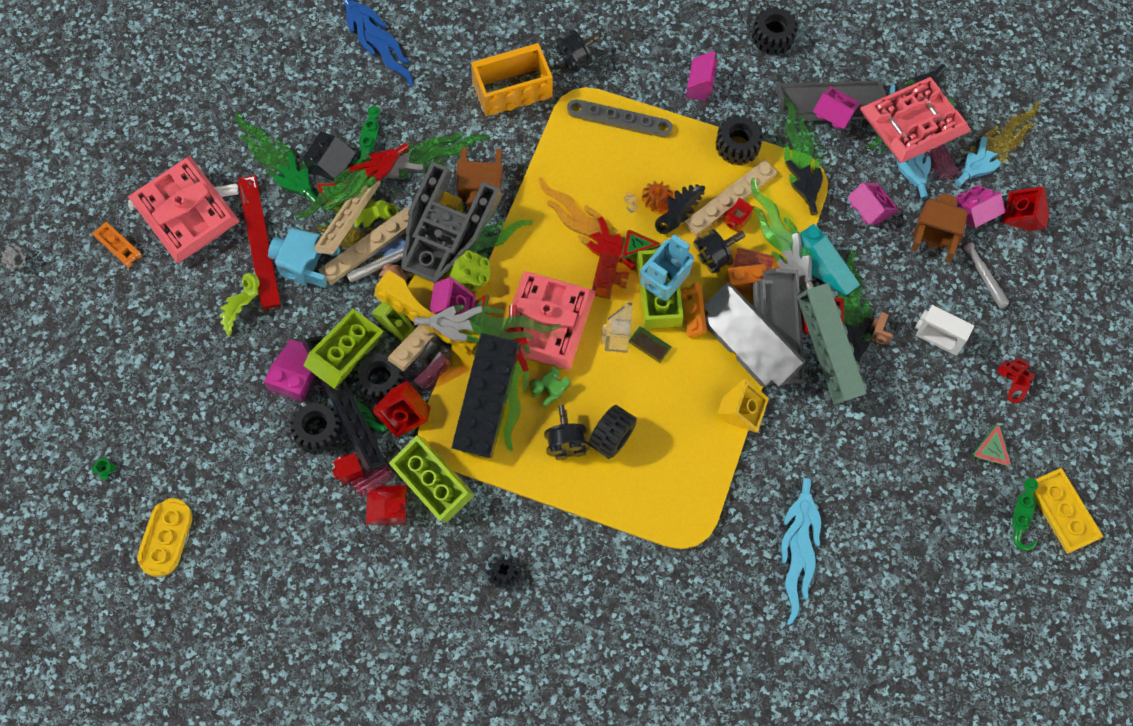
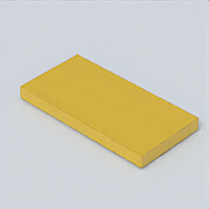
M1062 467L1035 479L1038 482V488L1033 492V496L1067 554L1103 538L1102 533Z

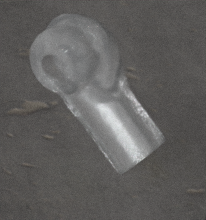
M627 193L624 201L629 203L627 210L632 213L637 209V196Z

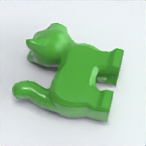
M555 366L541 379H532L529 382L533 398L541 394L543 390H546L550 395L543 401L544 407H548L550 403L560 398L571 385V381L565 376L562 378V381L557 380L560 377L558 375L560 372Z

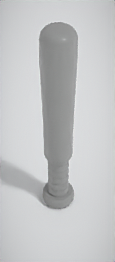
M974 243L965 245V252H968L976 269L998 307L1005 308L1008 306L1009 301L986 264L980 259L974 249Z

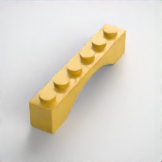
M390 270L387 271L375 287L374 296L379 301L392 306L395 311L403 313L413 322L414 317L430 318V316L436 315L423 307L413 297L405 280ZM470 321L473 332L469 330L459 331L462 334H467V341H455L444 336L436 329L430 328V326L422 325L427 331L435 333L446 343H451L460 352L470 356L477 348L480 334H485L486 330Z

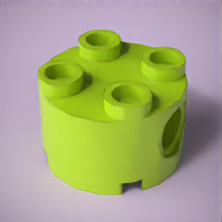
M468 250L455 260L453 266L447 271V278H454L473 293L489 281L490 262L486 257Z

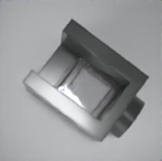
M430 341L418 359L426 370L439 371L447 359L453 356L454 353L443 341Z

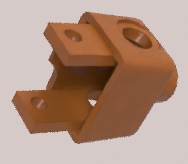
M461 147L460 161L457 162L456 188L457 197L466 202V209H470L482 182L498 187L501 190L503 181L501 149H496L495 163L467 161V147Z
M942 194L936 200L928 199L912 233L914 240L910 251L916 252L921 240H923L928 247L934 249L947 247L948 251L945 262H951L956 248L963 238L968 215L967 210L958 207L959 201L952 195Z

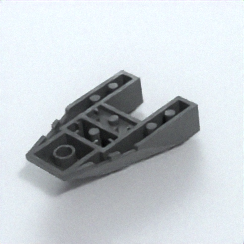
M432 161L408 211L409 217L408 225L406 226V241L401 269L436 283L453 266L455 260L477 240L495 213L503 195L500 188L482 182L467 215L439 203L452 178V173L448 167Z

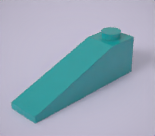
M814 223L800 233L802 256H811V275L813 278L817 277L823 282L829 283L830 287L844 296H847L859 287V282L829 239ZM793 241L784 251L793 250Z

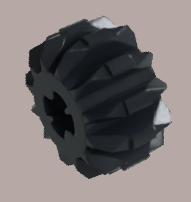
M502 554L501 560L495 556V563H488L490 569L486 572L487 575L491 576L489 582H495V588L502 584L505 590L507 588L506 584L514 587L513 580H520V577L517 575L521 573V569L517 568L519 562H512L513 556H509L506 560L505 554ZM504 569L506 571L508 569L507 575H503V573L501 575L500 570Z

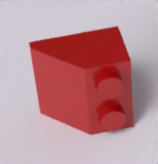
M406 381L392 388L373 408V412L395 437H398L427 423L431 407L412 385Z

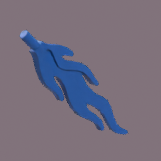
M342 0L346 8L348 28L351 33H354V25L356 24L358 39L362 47L372 56H375L373 48L367 42L372 44L380 53L384 64L391 70L403 75L409 87H412V76L407 69L393 59L389 48L394 51L400 62L408 65L409 60L403 56L396 39L388 32L379 28L386 29V24L371 8L354 0ZM370 20L374 21L379 27L371 23Z

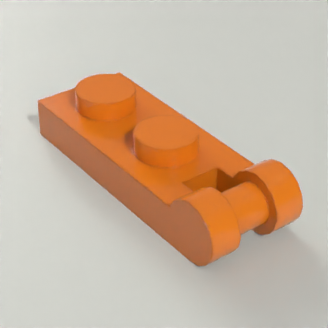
M107 221L92 233L128 269L136 259L139 260L142 257L141 253ZM129 251L131 254L126 258L124 255Z
M695 283L690 288L685 287L680 290L684 304L687 336L691 339L707 333L702 288L699 283Z

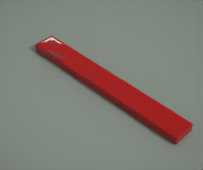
M256 175L237 178L255 275L259 279L258 291L262 310L279 307L281 302L273 260L268 257L270 245Z

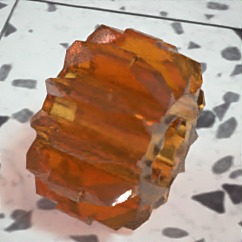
M654 181L653 185L648 183L642 191V202H645L646 208L651 207L652 212L655 209L661 212L662 208L667 210V199L673 196L672 190H669L670 186H664L663 181L660 184Z

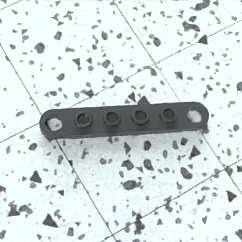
M579 99L571 100L567 106V112L571 117L651 136H660L661 138L668 137L672 132L671 122L659 117ZM576 105L580 107L581 110L573 111L572 107ZM660 125H665L668 129L666 131L659 130L658 126L660 127Z

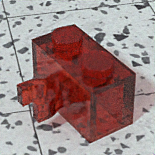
M600 253L592 290L596 291L595 296L610 299L614 284L626 288L627 282L621 281V278L628 279L629 272H617L619 256Z

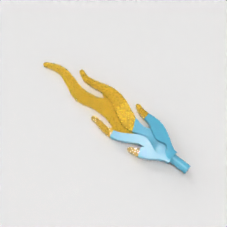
M1036 101L1030 111L1010 118L1003 131L996 137L990 139L997 132L999 126L985 133L979 143L977 155H975L976 146L970 148L965 160V169L962 175L955 181V184L960 187L968 179L990 174L1001 163L1006 161L1008 155L1000 156L995 161L990 162L991 159L1014 150L1020 144L1026 131L1032 128L1034 123L1025 124L1015 136H1012L1018 125L1035 115L1039 102Z

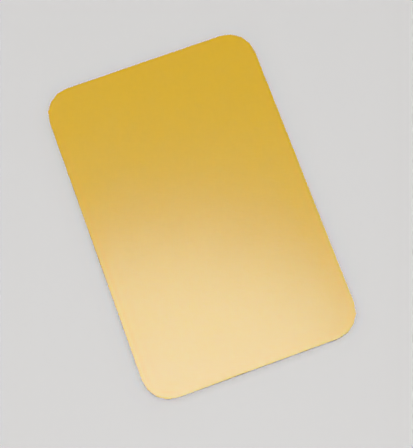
M584 87L571 90L563 95L553 108L489 258V281L475 291L474 294L476 295V300L486 293L489 295L486 307L487 314L484 315V323H482L481 328L486 330L485 334L498 337L504 328L509 314V305H512L523 271L595 290L596 293L571 369L567 370L556 367L560 372L558 374L560 377L557 380L562 381V378L565 376L571 381V385L560 398L550 403L548 407H544L543 401L550 395L546 390H543L541 394L533 398L529 382L532 379H541L551 371L553 365L525 358L529 371L523 372L517 360L493 458L451 449L476 353L475 350L470 356L460 352L457 347L452 345L451 351L454 355L447 359L427 403L431 407L428 422L419 426L418 436L425 438L457 474L667 548L683 550L700 545L711 536L718 523L748 430L727 423L717 414L722 398L744 379H747L760 391H762L763 386L737 361V354L729 352L708 329L707 333L693 339L687 336L682 297L684 317L682 327L644 329L637 266L631 271L622 262L619 263L597 256L587 247V243L590 241L598 244L589 238V235L601 232L597 219L600 217L604 218L612 237L613 235L620 234L623 246L627 230H632L660 242V246L665 240H670L675 234L690 245L689 253L694 256L690 274L681 283L680 290L685 287L690 288L692 284L699 283L702 288L703 303L705 305L726 284L725 277L728 268L765 264L766 270H771L774 268L780 269L777 263L779 259H784L787 262L782 252L793 241L792 235L801 233L813 223L817 226L828 189V180L824 169L814 159L803 153L762 141L757 157L755 156L752 162L749 160L747 164L743 162L741 165H737L736 162L731 164L729 160H723V156L718 154L719 150H716L715 143L719 129L717 126L601 89ZM579 99L659 117L671 122L672 132L668 137L661 138L660 136H651L571 117L567 112V106L571 100ZM575 105L572 107V110L580 111L581 108ZM660 125V127L658 126L659 130L666 131L668 129L665 125ZM739 136L731 138L737 143L747 142L746 139ZM766 160L777 171L775 177L744 200L754 207L752 217L741 229L746 237L728 247L733 257V264L723 266L717 274H711L707 264L700 262L697 256L699 252L695 248L693 241L697 237L702 238L706 236L710 229L716 230L724 241L738 233L736 230L728 228L724 223L726 215L697 237L684 226V223H680L679 227L667 234H660L655 228L656 219L668 212L667 199L670 196L675 199L674 192L676 190L682 194L683 187L689 190V185H692L694 188L696 184L705 186V194L701 195L702 199L696 200L698 205H692L694 212L692 214L687 213L689 218L762 161ZM792 160L800 170L811 164L810 170L813 176L815 168H821L823 181L817 194V215L812 216L810 214L808 203H805V200L792 187V183L797 181V179L787 168L786 161ZM738 210L735 215L741 218L744 213ZM629 257L637 265V257ZM753 292L741 293L754 307ZM704 308L706 317L709 312ZM639 332L667 349L660 360L632 342ZM617 404L637 418L632 434L621 450L610 459L591 446L586 451V455L580 457L570 456L565 460H556L555 457L549 456L546 453L548 440L544 438V432L551 427L561 425L559 405H564L565 410H567L568 424L576 423L587 427L588 432L585 438L588 443L594 428L612 406Z

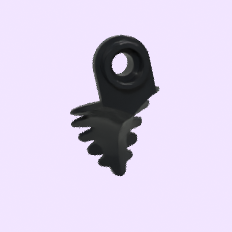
M696 184L694 188L692 185H689V190L686 187L682 188V194L676 190L674 192L675 199L671 196L668 197V212L656 219V230L660 234H667L679 227L680 223H684L688 219L687 213L692 214L694 212L692 205L697 206L698 202L696 200H701V195L705 194V186Z

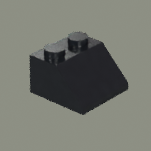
M320 131L302 160L309 172L339 182L357 154L336 136Z

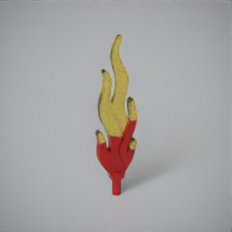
M539 178V183L544 193L562 203L570 212V215H567L556 202L547 201V205L556 211L563 224L570 230L593 239L598 244L583 236L578 237L580 242L597 256L619 263L622 262L631 271L636 268L637 265L629 258H622L623 241L615 227L611 228L612 237L604 218L597 211L585 205V211L593 218L587 216L578 208L571 196L549 188L543 179Z

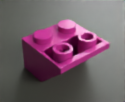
M712 51L693 58L686 98L707 101V96L711 95L718 61L714 59L715 52Z
M980 185L974 186L971 190L960 193L955 197L959 201L958 207L968 212L966 225L974 228L1005 213L1001 193Z

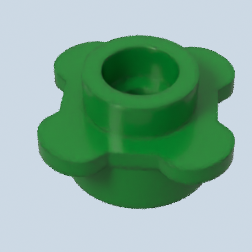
M106 457L96 461L92 467V472L97 473L101 480H106L108 475L116 470V465L111 464Z

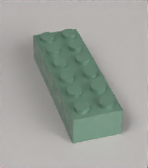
M829 283L805 290L797 296L833 404L835 405L867 394V386L864 379H861L859 373L860 365L858 361H855L853 355V345L848 341L847 327L840 318L841 310L835 303L834 290L830 287Z

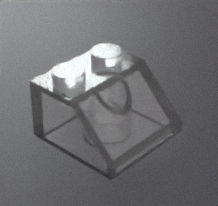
M628 302L608 317L607 325L603 324L601 344H605V351L628 352L632 302Z

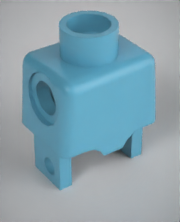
M291 228L285 239L274 237L269 246L268 257L275 260L279 274L282 277L304 286L311 283L326 288L327 280L325 275L314 272L322 254L317 253L314 248L321 238L320 234ZM338 246V248L336 249V251L334 252V254H328V255H331V256H334V257H337L338 255H340V254H341V251H340L339 246Z
M675 234L670 240H665L642 267L640 284L660 299L668 300L690 274L694 256L689 253L690 245ZM667 277L671 280L668 284H666Z

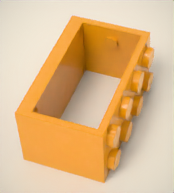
M539 43L471 62L472 83L485 117L497 115L507 110L511 111L520 106H528L537 101H545L552 97L553 77ZM538 70L540 78L486 93L484 85Z

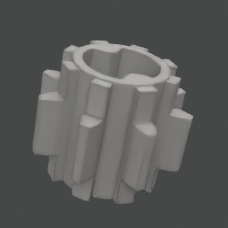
M7 246L6 250L1 252V262L7 264L6 267L11 270L13 267L20 269L21 265L26 263V253L21 251V248L18 246L14 248Z

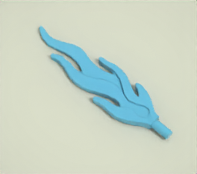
M894 84L891 86L889 95L895 93ZM924 153L907 160V162L899 163L897 160L901 173L915 188H918L921 200L928 198L925 186L931 168L929 156L926 157L924 164L922 162Z
M808 478L803 479L802 493H800L798 500L791 506L784 519V525H787L792 518H795L793 524L785 533L781 544L782 564H785L787 561L788 546H790L791 565L785 580L786 592L792 607L788 625H791L799 611L797 593L799 574L803 568L804 578L801 592L803 598L807 600V589L815 570L816 559L809 538L810 525L813 529L814 544L816 547L820 545L821 518L813 502L812 494H810L811 479Z

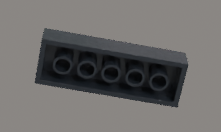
M484 333L480 334L451 449L493 458L521 348L520 342Z

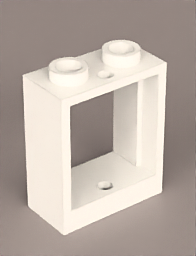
M932 305L929 311L925 310L915 328L918 329L916 336L957 356L967 342L974 325Z

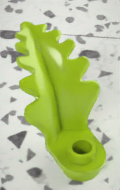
M370 199L354 222V227H358L363 222V226L367 228L376 218H382L387 221L399 213V210L394 204L383 200L376 202ZM340 204L333 208L336 215L342 208Z
M244 274L242 279L244 291L241 294L228 297L226 299L228 304L221 306V310L225 312L219 315L220 318H223L220 323L224 325L223 330L226 331L228 336L232 334L233 321L236 320L237 313H240L242 307L249 304L258 295L259 279L255 274Z

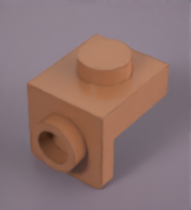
M881 312L879 318L875 317L871 328H874L871 339L879 344L889 345L893 334L883 331L889 314Z

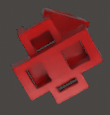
M1016 358L1013 362L1005 360L996 371L1003 375L1002 377L1013 380L1007 394L1008 400L1012 403L1021 402L1025 398L1030 388L1029 383L1032 384L1035 375L1028 371L1030 364L1019 358ZM1014 392H1022L1018 398H1012Z

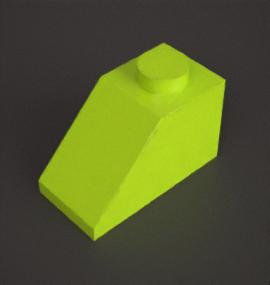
M382 302L371 313L383 328L401 342L415 330V327L403 313L395 311L392 306L385 302Z

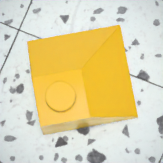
M744 379L722 398L717 414L729 424L752 432H758L769 398L751 382Z

